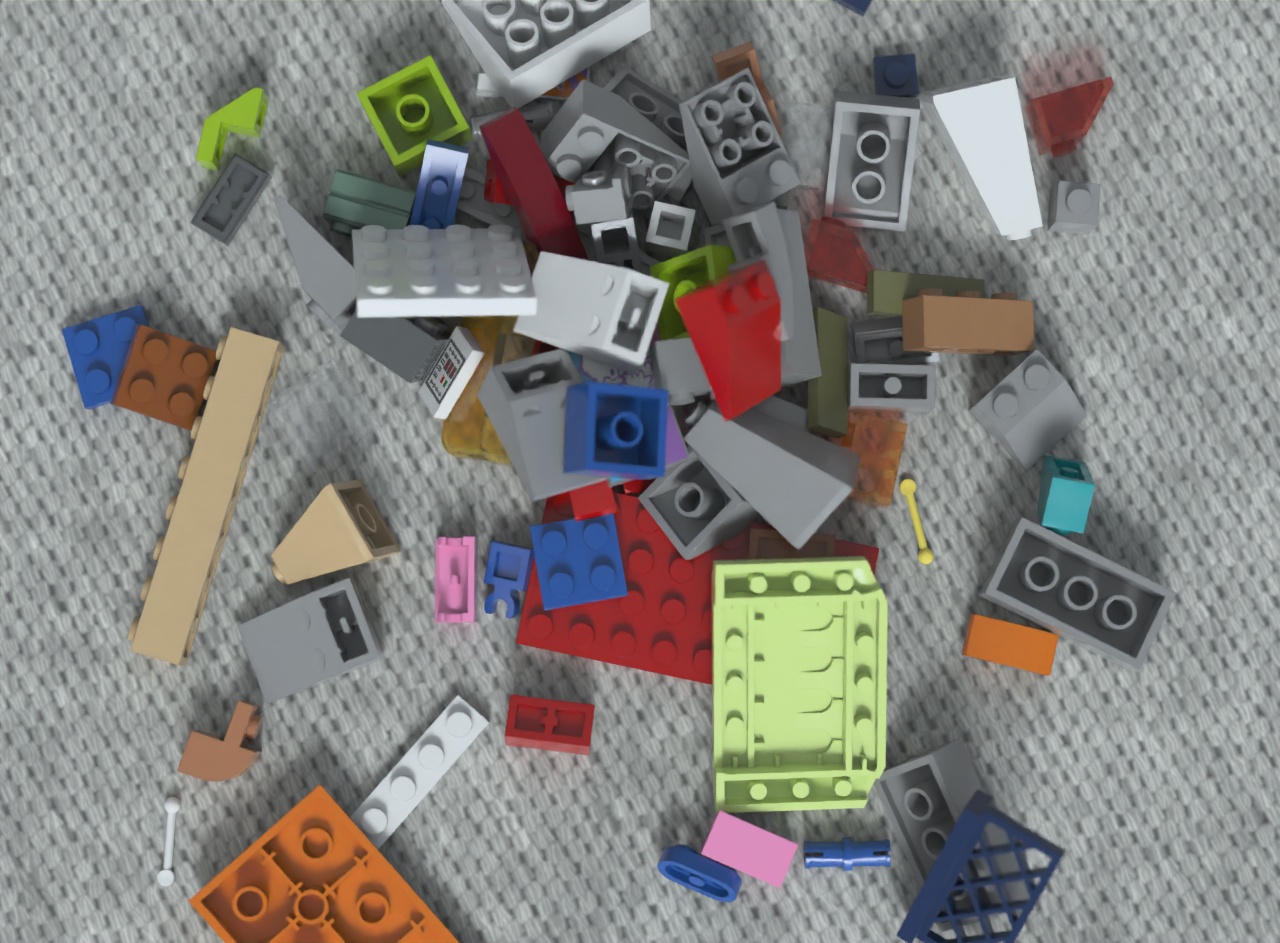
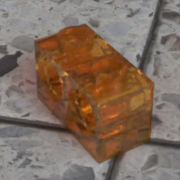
M861 413L855 416L854 423L848 422V435L842 437L841 446L847 447L848 450L855 452L861 457L858 470L870 472L874 477L875 485L873 490L869 492L859 491L854 486L853 490L844 500L883 509L890 507L908 426L907 423ZM876 430L881 434L883 446L880 450L871 451L863 445L861 438L864 431Z

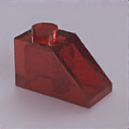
M1112 77L1031 99L1025 110L1039 155L1051 152L1053 158H1057L1077 150L1076 145L1087 135L1114 85Z
M823 216L821 221L813 219L804 245L808 277L867 294V272L875 269L854 231L846 229V223L836 218Z

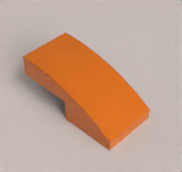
M970 614L961 655L1050 676L1059 635L1007 621Z

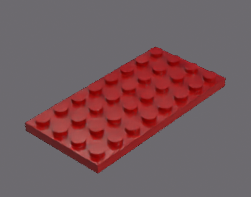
M568 491L547 497L541 524L575 519ZM613 492L617 513L613 514L628 596L544 611L534 556L516 644L712 685L713 561L744 560L749 550L751 528L776 529L772 525L752 521L738 536L690 560H685L638 497ZM835 539L834 557L864 556L874 575L880 548Z

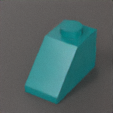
M1044 455L1037 514L1041 525L1046 526V529L1058 535L1069 536L1072 531L1084 533L1095 488V483L1085 462Z

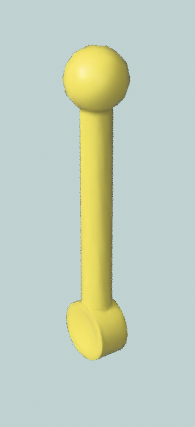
M905 479L900 483L899 490L907 499L920 549L917 557L922 564H929L933 561L934 554L927 547L914 497L916 484L911 479Z

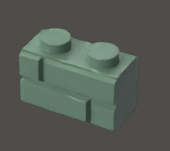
M337 169L325 204L323 218L327 223L332 224L331 231L347 237H352V230H361L362 227L368 225H379L386 229H404L410 225L416 191Z

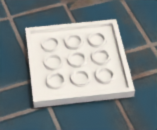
M496 224L488 227V229H471L465 225H450L446 230L428 229L422 225H409L404 229H386L379 225H368L362 227L361 230H352V254L358 317L536 314V295L519 229H513L508 225Z

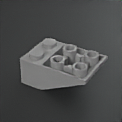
M749 68L743 69L679 104L694 188L711 225L723 223L722 220L740 211L764 205L801 184Z
M584 79L541 134V152L552 174L575 184L579 178H582V175L588 172L605 171L607 176L614 175L618 166L627 165L633 203L632 208L648 215L653 211L654 202H660L690 166L688 153L620 95Z
M558 349L491 366L477 394L531 501L602 482L608 478L563 473L567 386L584 383L565 349Z
M350 577L308 593L237 626L266 704L273 703L385 658L357 582Z

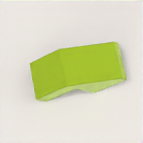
M254 87L205 118L196 160L203 168L219 171L228 132L257 138L261 137L269 97L263 89Z

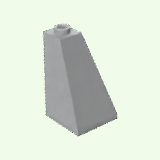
M710 400L707 405L700 401L685 420L690 426L684 440L798 550L853 490L861 457L858 454L753 409H748L732 420L724 421L717 401Z

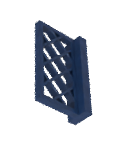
M977 789L960 814L896 936L907 943H912L915 938L924 943H998L1002 941L1004 943H1014L1066 850L989 805L993 797ZM991 822L1004 830L1009 843L991 846L985 830L988 823ZM979 842L981 848L975 849L977 843ZM1036 849L1051 858L1046 867L1030 869L1023 851ZM1013 852L1020 871L1001 873L995 855ZM985 857L991 875L974 878L968 860ZM961 874L964 880H958ZM1034 878H1040L1037 885L1035 884ZM1024 880L1030 896L1029 899L1012 901L1006 883ZM995 885L1002 903L984 905L978 887ZM967 889L974 907L956 909L951 891ZM943 906H945L946 911L941 912ZM1016 910H1022L1019 916L1017 915ZM1006 912L1012 929L994 932L988 915ZM978 916L984 934L967 936L961 919ZM950 920L957 938L945 939L932 931L931 928L936 922Z

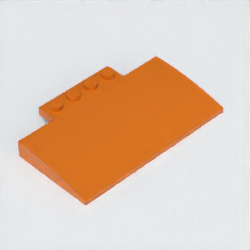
M321 784L188 900L225 943H460Z

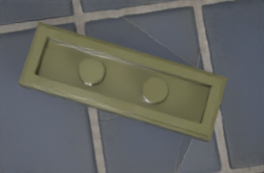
M871 270L867 272V314L902 317V301L917 297L918 290L943 289L944 296L955 297V292L980 291L981 298H984V279Z
M815 307L812 309L822 376L808 380V429L835 438H841L848 435L847 317L821 307Z

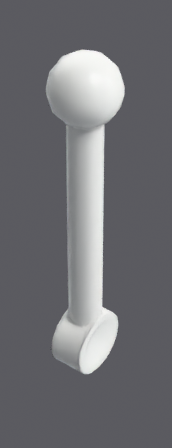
M169 797L164 803V808L168 812L163 870L157 876L158 882L162 886L171 885L176 878L172 870L176 812L181 807V802L177 797Z

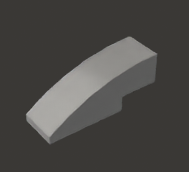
M771 202L743 210L722 220L736 258V262L727 266L728 271L765 260L781 299V341L794 337L793 282L786 241L775 203Z

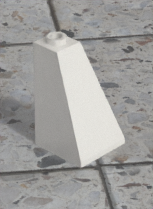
M993 76L919 93L918 98L924 111L993 232L1001 236L1006 235L1007 240H1018L1031 236V229L1043 227L1015 77Z

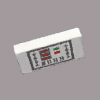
M456 326L418 392L433 417L446 420L485 354L468 328Z

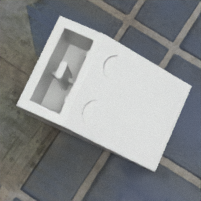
M541 251L532 275L536 295V314L518 315L513 331L635 374L644 362L669 283L631 269Z

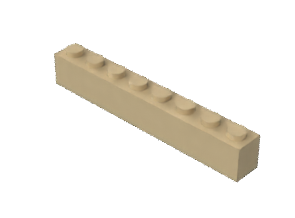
M230 327L228 337L222 336L216 351V360H220L216 375H211L208 378L203 398L208 400L203 416L198 415L191 431V439L195 440L191 456L186 455L183 458L179 469L178 478L183 480L178 496L173 495L167 507L166 519L170 520L166 536L159 537L154 549L153 559L158 561L153 577L148 576L141 591V600L145 601L141 616H136L130 626L128 641L132 642L130 649L132 652L176 665L187 666L285 348L278 340Z

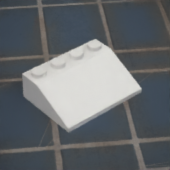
M442 0L444 8L489 80L512 108L522 107L651 30L650 0Z

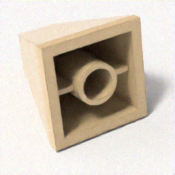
M358 479L330 483L322 489L271 554L274 560L271 563V569L281 583H287L288 585L394 556L401 552V549L362 481Z

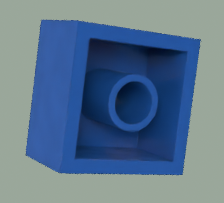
M591 381L567 386L563 473L636 480L665 477L668 390Z

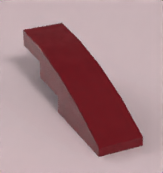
M513 107L480 125L479 128L507 201L514 204L526 239L535 244L539 255L543 251L588 260L562 193L520 110Z

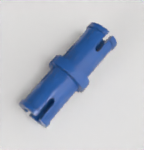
M842 837V842L804 841V853L822 854V856L804 857L805 869L814 867H842L843 871H852L853 866L890 867L891 855H873V852L891 851L890 840L852 841L851 837Z

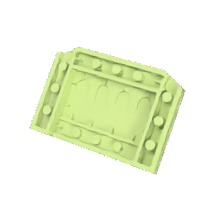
M864 556L713 561L712 784L716 814H718L719 809L727 813L865 807L868 801L867 795L876 779H880L886 767L888 601Z

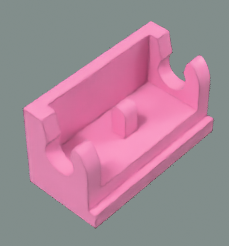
M463 536L461 538L438 537V539H435V623H477L478 539L475 536Z
M719 809L702 845L701 854L780 888L799 844Z

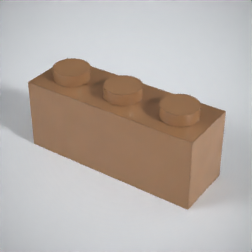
M943 289L918 290L917 297L902 301L903 351L1014 356L1034 351L1033 301L1017 300L1016 293H995L989 299L981 298L980 291L955 292V297L944 296Z

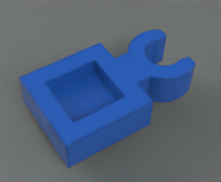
M497 540L491 541L484 583L495 585L494 592L485 600V613H495L497 602L501 599L507 604L506 618L511 619L517 616L520 603L515 594L516 590L527 591L535 556L533 548Z

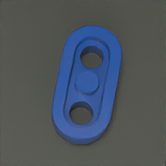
M683 844L666 847L657 864L659 872L667 879L717 901H734L742 885V879L737 874L736 869L718 861L714 862L702 857L693 848Z

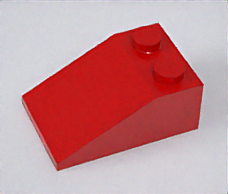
M765 260L728 271L675 299L724 421L732 420L781 390V299Z

